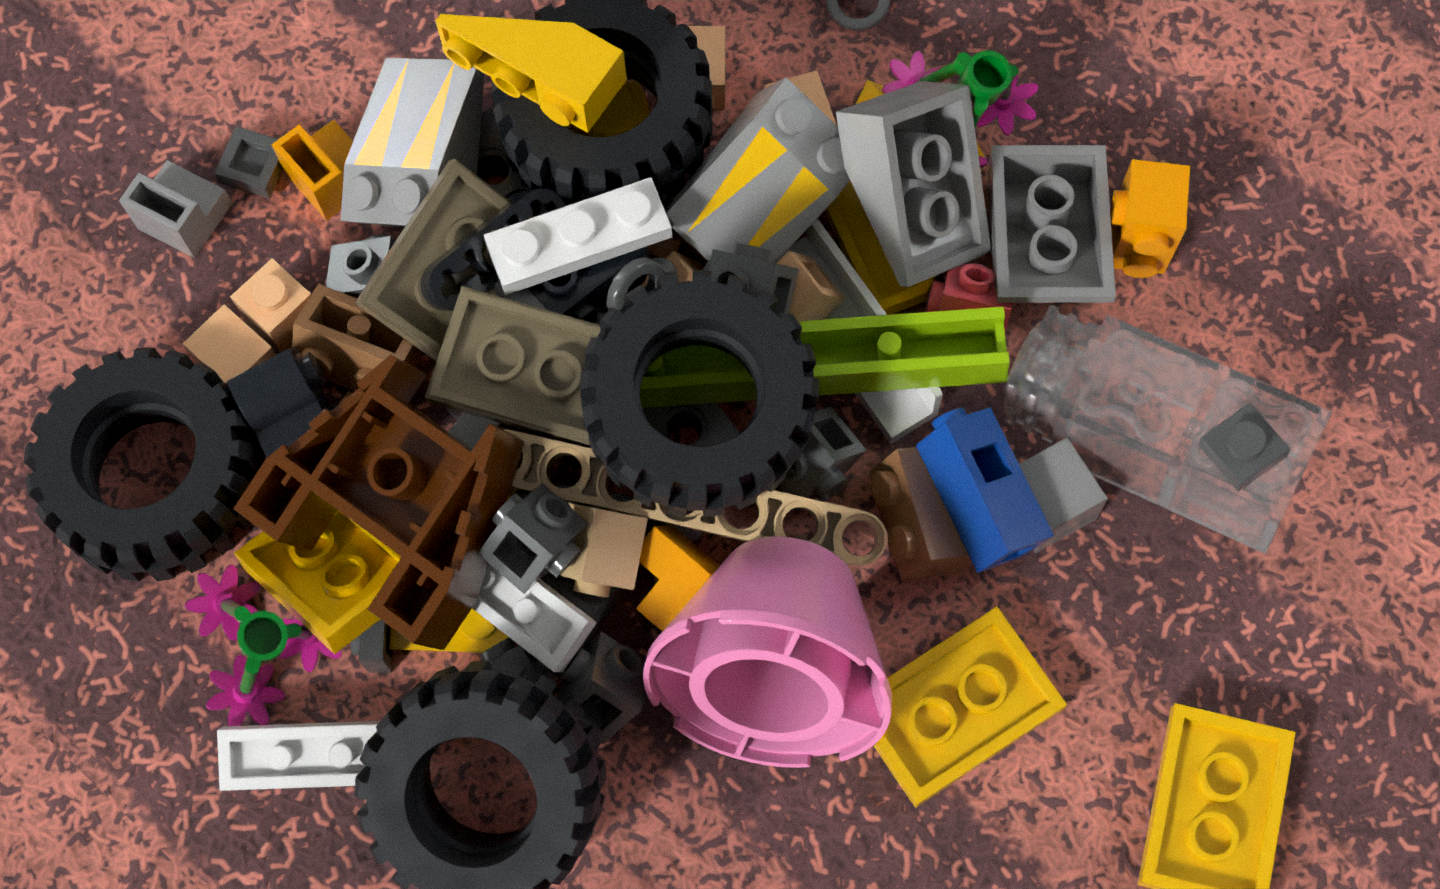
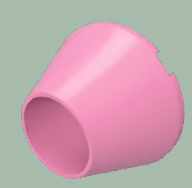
M791 537L758 538L737 547L652 643L643 670V682L649 700L653 706H659L661 702L675 716L673 727L681 734L720 754L768 766L810 767L812 757L839 753V759L842 762L860 755L874 746L886 732L893 705L890 684L851 570L842 559L826 548L809 541Z

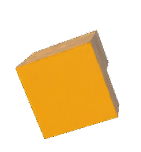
M334 119L311 137L298 124L271 144L285 174L326 221L341 211L344 164L353 140Z
M654 526L644 538L639 563L656 576L659 581L636 609L663 632L719 568V565L674 526Z

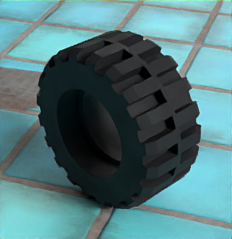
M564 0L565 5L554 9L551 4H547L534 12L535 20L575 23L623 50L626 77L637 81L649 89L658 102L649 116L631 130L609 137H590L566 129L546 116L537 103L523 95L519 98L511 97L501 91L492 81L491 95L495 107L493 111L501 143L512 171L520 174L522 185L528 191L539 188L550 189L563 199L566 206L652 177L659 196L664 192L669 197H674L686 184L685 173L690 176L693 175L703 163L704 149L710 146L713 132L712 81L710 80L709 63L705 51L697 48V37L688 25L682 23L676 27L675 13L663 5H657L654 10L648 8L647 0Z
M693 270V279L688 282L678 283L676 273L657 277L656 289L646 292L645 288L639 285L625 295V306L622 309L618 310L611 307L600 321L599 335L590 338L584 354L585 367L584 371L581 372L580 378L584 427L587 429L589 445L596 459H601L607 467V475L619 488L626 485L634 491L635 500L648 507H651L653 502L668 507V514L686 517V510L703 511L704 517L722 515L724 508L736 505L741 510L756 503L758 495L765 490L772 492L784 480L790 467L796 465L802 454L815 419V407L819 399V379L814 378L813 372L816 359L811 344L802 343L800 339L802 326L794 315L790 313L783 317L777 311L779 300L765 289L758 296L747 292L748 280L730 274L727 284L711 282L712 271ZM685 346H708L724 351L737 359L748 370L755 382L757 402L754 415L740 435L725 443L708 447H694L674 442L657 432L649 424L643 412L640 389L648 367L667 352Z
M154 347L136 348L134 350V357L125 358L120 351L103 355L101 357L103 365L91 369L87 363L72 372L76 380L65 390L60 385L56 386L46 398L52 404L47 414L38 412L30 427V430L38 438L36 443L29 442L25 445L24 463L33 471V473H29L26 476L25 482L28 495L38 503L35 511L43 523L56 534L59 540L78 557H82L92 567L105 574L113 570L124 580L140 582L143 579L144 572H148L158 582L175 579L174 567L184 565L191 573L206 567L207 563L203 555L214 548L223 555L235 544L228 536L237 525L243 530H247L251 522L233 508L265 461V454L257 441V436L239 409L228 384L223 383L216 371L203 362L193 364L187 354L173 350L166 352L164 359H162ZM156 422L178 423L187 426L193 431L196 438L193 464L186 478L170 495L152 505L135 509L110 507L102 500L99 489L102 465L109 451L123 436L138 427Z
M471 661L462 671H459L453 665L437 671L427 682H419L377 724L376 733L366 742L360 756V761L365 767L355 777V796L358 799H366V803L356 814L361 832L368 833L373 831L376 838L369 847L370 852L378 864H383L387 860L397 871L391 879L402 889H407L410 884L419 889H549L551 884L559 885L572 871L578 857L582 855L601 815L605 796L601 793V788L607 777L605 761L595 757V752L601 743L594 726H588L584 729L581 727L578 719L584 710L573 697H570L563 704L551 694L558 684L544 675H541L536 683L523 679L525 667L508 662L501 671H492L490 661ZM461 737L481 738L506 748L520 760L533 781L537 796V809L532 820L519 830L501 834L476 831L458 822L444 809L434 792L430 776V762L435 750L443 742Z

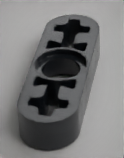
M545 188L525 191L516 196L425 269L421 278V291L424 299L437 310L445 312L454 311L458 297L455 295L443 296L439 289L445 284L441 274L443 272L447 275L457 274L469 265L474 271L482 275L483 279L480 281L478 274L466 276L456 285L458 293H460L462 286L485 293L490 291L494 287L493 285L499 281L495 267L489 265L482 256L481 244L484 240V234L528 220L534 213L530 204L533 206L545 205L548 212L566 207L563 199L556 192ZM464 253H465V256H466V259H467V260H465V259L462 258V255H463Z

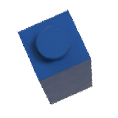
M963 407L957 408L939 416L932 422L934 431L920 441L916 447L977 573L1021 558L1054 536L991 407L967 414Z

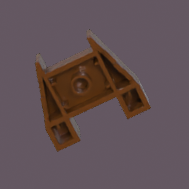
M389 355L357 382L359 388L332 411L323 410L308 423L311 428L290 446L283 444L268 456L233 509L275 541L308 551L313 549L339 510L401 556V559L367 609L413 644L445 650L478 600L488 562L478 552L497 527L492 522V518L508 499L525 441L490 423L474 448H471L409 404L428 374L393 355Z

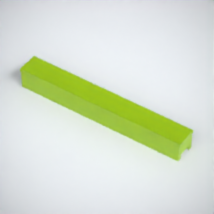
M1004 307L798 321L802 326L800 339L803 344H811L816 359L813 372L814 378L819 379V395L1004 383L1009 380L1008 368L1010 361L1009 352L1006 349ZM685 346L667 352L648 367L641 384L640 400L642 408L757 400L755 382L748 370L730 354L708 346Z

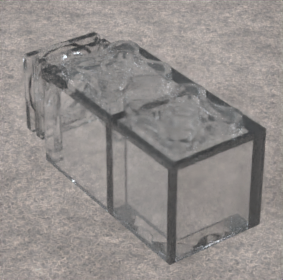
M1050 305L1043 319L1036 323L1029 332L1009 373L1002 397L1006 406L1005 422L1012 426L1015 422L1022 424L1023 430L1030 434L1035 430L1042 434L1041 439L1052 443V445L1068 437L1093 476L1266 554L1316 450L1332 412L1110 315L1105 317L1101 326L1090 321L1087 324H1083L1077 321V315L1069 313L1068 316L1059 313L1058 307ZM1251 403L1291 449L1286 459L1238 492L1198 445L1203 435L1245 405Z

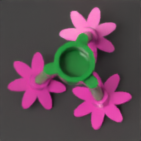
M986 50L978 52L972 58L968 54L961 52L957 55L954 62L944 67L932 68L926 72L924 57L920 51H916L913 54L909 68L898 59H892L889 67L898 81H892L882 88V92L886 94L920 81L942 82L958 74V84L969 85L975 128L976 126L984 127L990 124L998 116V123L1002 132L1009 136L1013 132L1014 115L1030 121L1036 118L1035 111L1023 101L1036 94L1039 87L1035 83H1025L1016 86L1019 73L1018 67L1013 64L1010 65L1008 60L998 52ZM979 156L980 168L985 167L988 163L987 159Z
M233 564L226 567L220 584L206 573H199L197 575L199 586L207 596L192 598L184 604V607L191 612L207 613L198 629L199 635L203 637L208 636L221 623L228 639L232 641L238 639L240 650L248 658L246 660L244 656L237 655L233 666L234 677L226 672L217 670L209 674L210 680L223 692L210 698L206 707L210 710H222L231 707L228 714V726H240L247 712L259 725H268L269 715L263 703H277L285 698L283 691L265 686L274 673V666L266 664L260 667L261 663L272 661L277 657L286 659L301 651L304 669L307 672H312L318 661V650L330 658H341V650L334 654L295 617V620L282 619L275 613L258 611L252 605L245 603L257 594L261 585L254 581L237 587L238 572Z

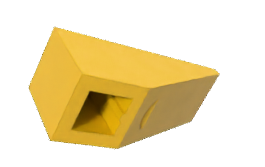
M440 14L435 20L442 43V50L449 60L465 70H471L474 67L491 77L493 83L501 91L511 97L519 98L523 95L537 103L546 116L562 126H569L571 123L588 133L627 80L623 50L575 23Z

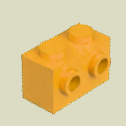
M1132 159L1120 190H1114L1110 207L1114 269H1122L1124 274L1134 278H1149L1157 273H1165L1186 231L1190 166Z

